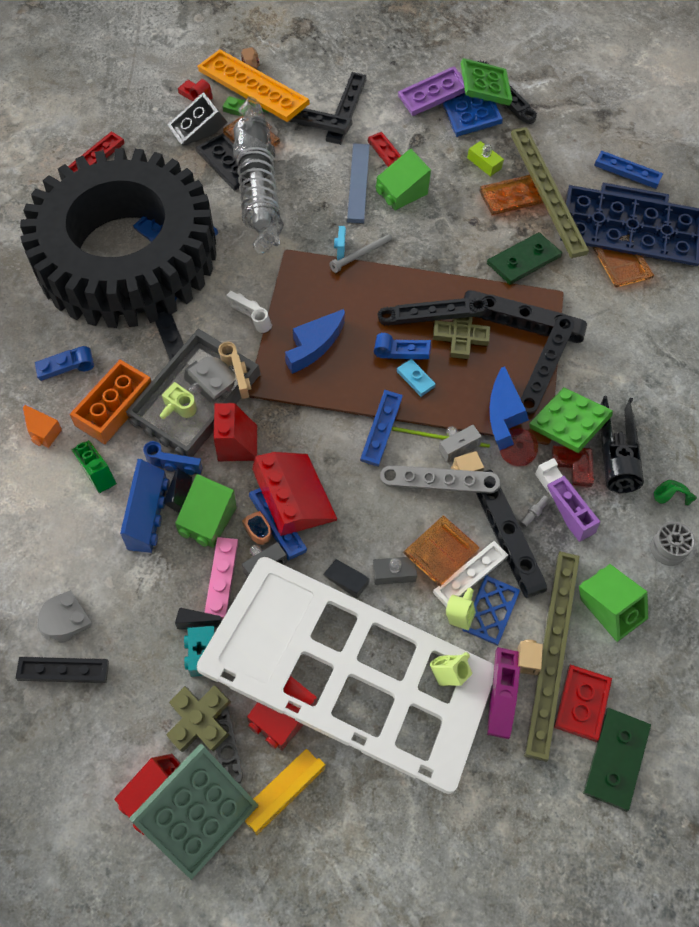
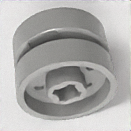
M674 521L667 522L660 527L650 543L651 553L658 562L664 565H678L694 549L695 536L686 525Z

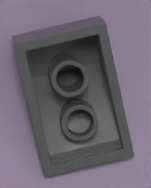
M203 92L167 125L181 145L184 146L217 133L228 122Z

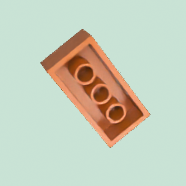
M119 360L70 413L74 426L101 443L106 444L127 421L129 417L126 411L152 382L151 378L126 362Z

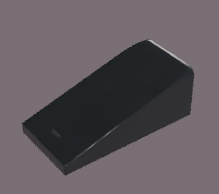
M176 468L163 504L180 513L191 488L193 478L179 468Z
M337 559L323 574L356 599L368 586L370 580L364 574Z
M179 608L175 625L180 630L193 627H219L222 618L214 614Z

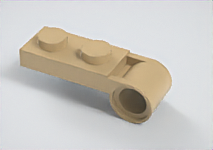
M223 342L218 349L220 358L228 366L234 367L241 398H249L248 390H251L249 378L245 379L244 373H247L245 362H240L236 346L232 342Z

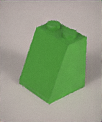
M409 149L377 176L376 191L383 196L388 205L397 210L428 194L431 169L412 149Z
M197 474L175 522L179 535L184 538H193L204 547L208 545L214 548L217 537L221 536L237 508L234 490Z
M611 564L600 569L594 576L583 581L579 586L580 600L617 642L648 619V592Z

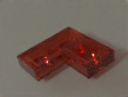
M565 446L552 447V459L556 460L557 467L572 468V485L593 486L592 449L583 448L577 453Z

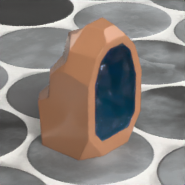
M260 511L242 520L244 529L254 542L260 545H265L269 542L272 536L271 528Z

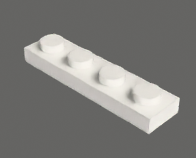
M493 541L435 588L433 594L447 607L451 595L461 597L468 588H472L506 560L508 554Z

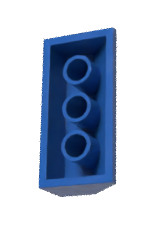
M137 459L120 534L127 550L152 553L153 546H156L158 541L156 531L157 527L161 526L162 516L160 512L165 507V504H163L165 500L164 493L169 489V479H167L164 470L142 459Z

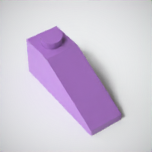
M563 476L549 483L547 487L567 527L576 539L581 542L596 534L600 520L567 478Z

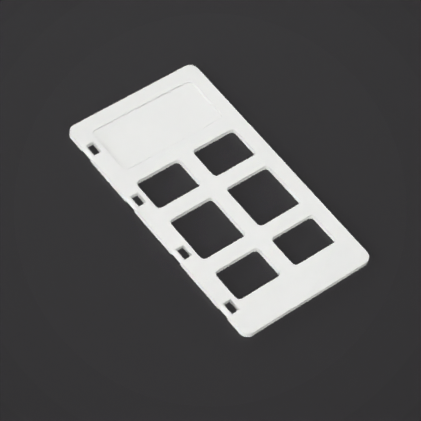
M262 557L257 561L198 660L197 671L201 675L230 687V689L281 714L284 713L347 746L354 747L360 750L361 753L404 774L417 778L441 792L451 794L458 787L493 684L494 665L469 653L470 657L467 662L471 668L472 675L461 686H455L450 703H444L418 689V684L430 654L435 653L439 656L462 655L467 651L268 557ZM327 604L336 606L357 617L354 628L341 652L314 641L310 637ZM372 625H376L416 645L415 652L402 681H398L357 660V655ZM302 654L308 655L333 669L316 706H310L283 691ZM226 672L234 676V681L232 682L221 677L222 673ZM348 677L358 679L393 696V705L379 737H374L332 716V709ZM290 703L300 708L299 713L287 709V704ZM410 706L433 715L442 722L428 761L415 757L395 746V741ZM353 734L366 740L364 746L351 740ZM422 767L432 772L431 778L419 773V768Z

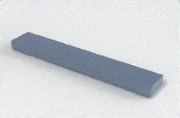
M353 143L348 223L364 224L370 144Z

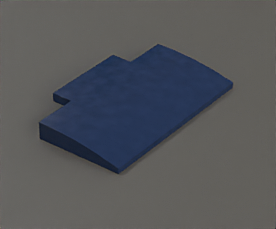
M603 182L601 190L569 185L565 204L586 246L693 266L699 265V208L668 203L669 194Z

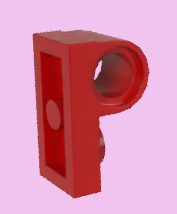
M201 79L196 84L187 80L178 87V93L191 101H194L203 92L210 100L213 99L211 86L204 79Z

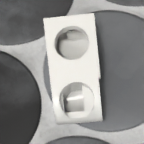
M554 458L540 464L535 474L550 495L551 493L547 485L563 477L557 468L558 464Z

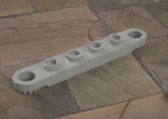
M388 465L382 469L380 474L381 480L387 486L489 494L495 493L500 488V479L493 472ZM394 471L396 473L395 479L391 481L386 480V473ZM494 478L496 484L492 488H487L484 485L485 480Z

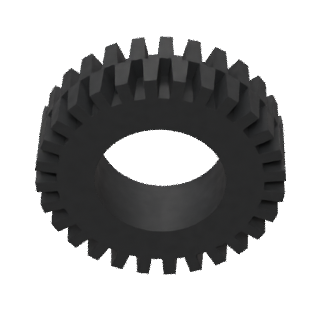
M124 148L115 149L114 160L107 161L103 150L95 152L97 163L89 165L84 156L75 159L78 168L76 172H73L66 164L60 166L58 172L61 181L50 175L42 180L46 192L35 188L31 194L34 204H25L23 211L26 219H21L20 228L23 233L20 236L22 245L37 281L48 300L52 299L55 307L60 311L66 308L69 316L75 320H78L83 314L89 325L97 326L101 316H103L108 328H117L119 315H124L129 327L138 326L137 313L144 311L149 322H155L158 320L156 306L159 304L164 306L169 315L177 312L175 296L185 304L193 300L191 287L199 291L205 286L204 275L211 276L213 271L212 260H216L217 255L216 237L207 194H204L201 182L194 180L193 172L188 168L181 171L179 162L173 158L165 165L163 154L154 152L149 161H147L143 149H135L132 159L128 160ZM144 216L147 217V220H155V223L160 226L163 225L158 236L150 244L128 255L101 257L81 250V246L89 234L99 226L116 219L142 218Z

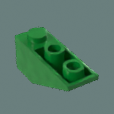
M89 440L79 443L75 448L71 449L99 494L117 484L108 465Z

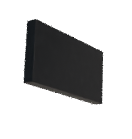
M223 133L197 146L196 152L234 191L239 189L240 183L237 166L239 149Z

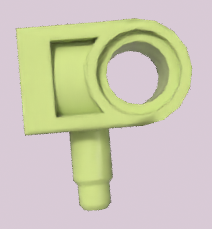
M176 382L162 394L164 404L167 405L160 414L162 419H165L173 411L184 418L192 417L197 412L194 396Z
M468 588L463 597L451 595L446 607V615L450 625L465 630L470 629L476 614L474 601L471 600L474 592L472 588Z
M465 652L462 655H442L432 660L430 667L437 683L440 686H461L472 675L471 668L467 662L470 654Z

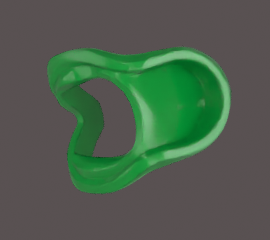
M675 480L663 482L653 493L655 501L659 504L668 502L676 491L685 494V505L687 506L695 501L697 497L690 492L687 486Z

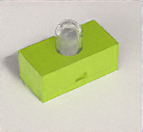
M479 141L469 148L467 159L490 177L502 169L504 159L492 150L490 144H484Z

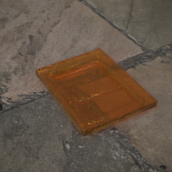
M630 235L621 236L619 240L629 241ZM593 247L615 287L654 277L641 255Z
M443 515L403 553L441 587L480 547Z

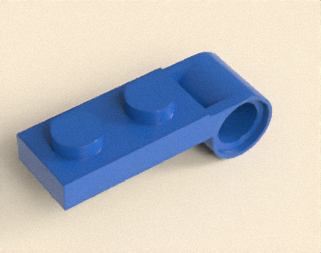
M379 333L376 336L374 354L380 358L430 359L432 345L431 340H393L390 334Z
M81 346L35 362L37 378L43 381L76 368L79 371H89L94 368L91 349L87 346Z
M150 441L144 445L143 451L148 463L156 467H162L170 472H174L176 468H179L189 475H201L203 469L201 458L164 453L161 445L156 441Z

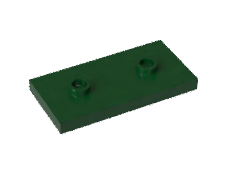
M538 232L489 258L487 265L511 285L560 258L563 252Z
M609 707L607 708L583 794L626 812L629 811L651 724Z

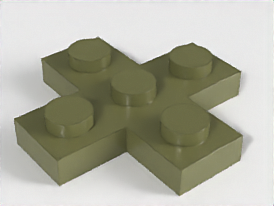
M472 317L453 319V322L435 321L433 340L451 342L450 357L469 359L470 344L489 345L490 326L472 325Z
M216 685L200 700L189 688L184 686L169 701L170 705L182 719L166 736L179 751L184 752L199 737L214 752L230 735L216 718L231 701Z

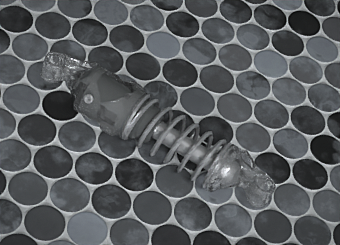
M250 96L240 106L239 113L243 118L236 122L233 128L235 141L233 144V156L236 158L238 166L240 200L242 201L241 209L243 210L242 221L245 226L259 233V236L253 242V248L257 253L265 254L272 245L278 246L280 244L279 234L283 229L284 223L280 217L273 162L275 147L271 144L270 135L272 126L265 120V115L259 102ZM250 181V182H251V187H248V186H246V185H244V184H245L246 182ZM269 184L272 185L271 189L267 188L266 186H268ZM251 190V191H252V196H251V195H247V194H245V193H246L247 191ZM270 193L273 194L272 198L268 197L267 195H269Z

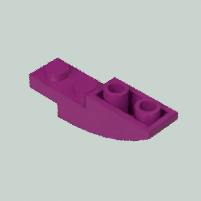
M497 647L495 651L493 688L490 693L487 735L510 739L519 686L520 667H518V651Z

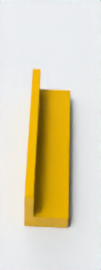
M305 749L253 799L259 806L244 822L258 835L325 770L324 762L320 758L316 759L308 749Z

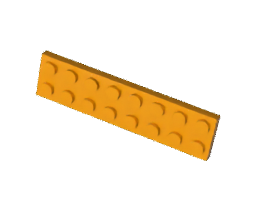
M220 49L198 65L199 72L286 122L310 104L307 97Z

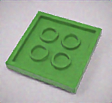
M463 58L460 64L465 95L510 106L513 100L507 70Z
M563 387L529 424L530 429L579 453L613 416V410Z

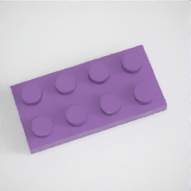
M453 66L398 91V96L410 114L414 116L465 93L463 77L456 67Z

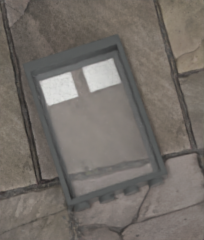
M198 328L126 411L129 417L128 421L134 427L138 428L139 426L144 429L143 431L148 436L158 438L159 442L165 447H172L176 454L193 457L214 432L215 403L237 404L241 399L236 375L232 390L229 393L224 392L212 404L184 380L185 369L193 362H199L206 357H216L221 360L218 349L222 342ZM237 352L240 362H245L247 373H244L245 379L249 378L250 385H252L260 376L259 365ZM229 366V367L233 370V372L235 373L234 367H233V366ZM174 382L194 396L197 412L192 417L184 418L175 411L165 419L160 417L163 409L167 406L164 404L162 394Z

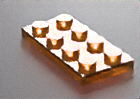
M530 175L480 186L479 190L491 215L543 203Z

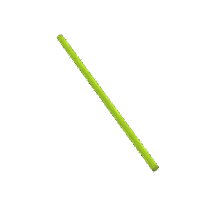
M392 427L393 431L443 440L448 438V436ZM480 443V446L489 448L490 444Z

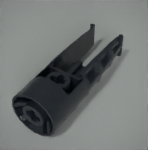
M604 396L600 405L609 408L607 396ZM631 397L624 409L626 436L622 431L613 435L611 418L601 428L606 487L608 490L616 493L634 492L644 484L640 444L634 420L635 416L631 406L633 398Z

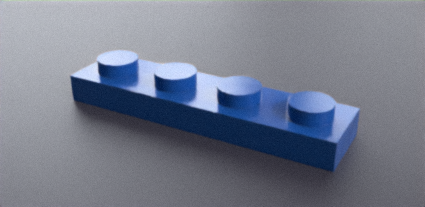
M602 150L594 164L596 167L657 189L663 173Z
M384 390L360 458L361 462L379 467L403 395Z
M258 488L249 493L250 499L256 509L264 515L270 525L273 537L286 553L287 560L289 561L306 553L307 548L297 532L280 536L261 489Z

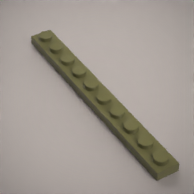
M528 128L511 130V137L570 258L587 255L589 250Z
M561 551L557 555L543 640L542 665L537 676L524 755L545 762L549 759L580 558L578 555Z

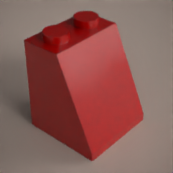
M215 403L214 443L218 462L254 461L255 456H257V424L235 403Z
M290 676L283 689L284 693L310 706H316L317 697ZM259 702L256 703L247 716L250 723L248 727L257 735L261 732L266 737L265 741L272 748L276 749L278 747L282 751L304 725L284 713L281 714ZM290 703L286 706L287 709L295 713L300 711V708Z
M167 754L151 758L114 798L119 810L130 818L181 764L173 754ZM133 824L134 828H135L139 833H142V832Z

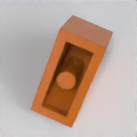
M24 405L23 411L31 441L38 446L43 445L49 448L62 431L58 420Z

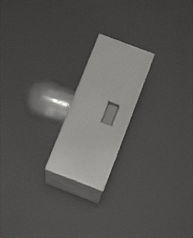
M474 425L460 432L455 426H449L446 430L448 438L440 442L439 452L448 463L455 457L461 456L480 446L482 436Z

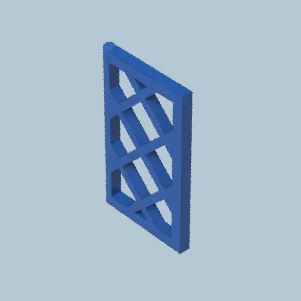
M486 575L474 601L476 611L474 618H477L481 628L462 630L498 646L520 589ZM486 583L494 584L496 590L486 593L484 590ZM507 590L513 592L512 600L506 602L502 592ZM499 594L503 604L492 607L488 597ZM485 599L489 609L478 612L476 607L479 600ZM505 607L507 611L505 618L499 621L495 611ZM491 612L495 623L484 626L480 616ZM498 628L499 633L496 639L488 635V629Z

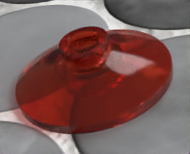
M514 428L509 430L514 445L499 450L502 458L513 466L528 465L537 456V439L526 429ZM522 443L523 448L519 449L516 444Z

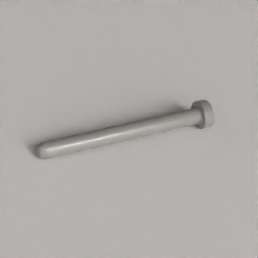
M388 234L338 261L336 259L330 262L331 270L334 273L339 272L342 266L390 242L392 236Z

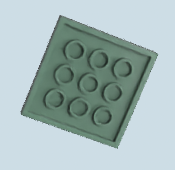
M200 743L129 819L192 880L259 805Z

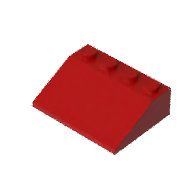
M271 452L255 456L252 470L280 536L337 521L336 514L308 454Z

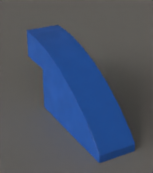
M344 309L293 328V340L297 347L285 352V361L292 374L315 362L332 346L344 326Z
M505 366L500 369L490 398V422L499 450L514 445L508 429L529 420L525 407Z

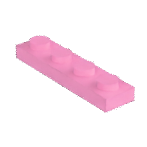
M217 537L204 613L221 616L223 620L228 611L238 539Z

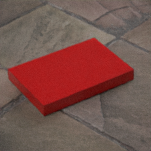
M570 664L554 728L598 742L612 678Z

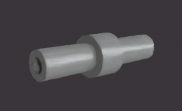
M544 495L536 505L531 506L528 514L520 522L523 528H526L533 519H537L542 514V509L550 501L549 497Z

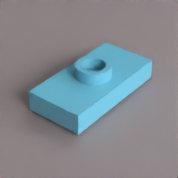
M339 226L338 238L334 240V249H337V261L344 258L345 226Z
M412 359L397 368V373L420 397L435 388L436 383Z

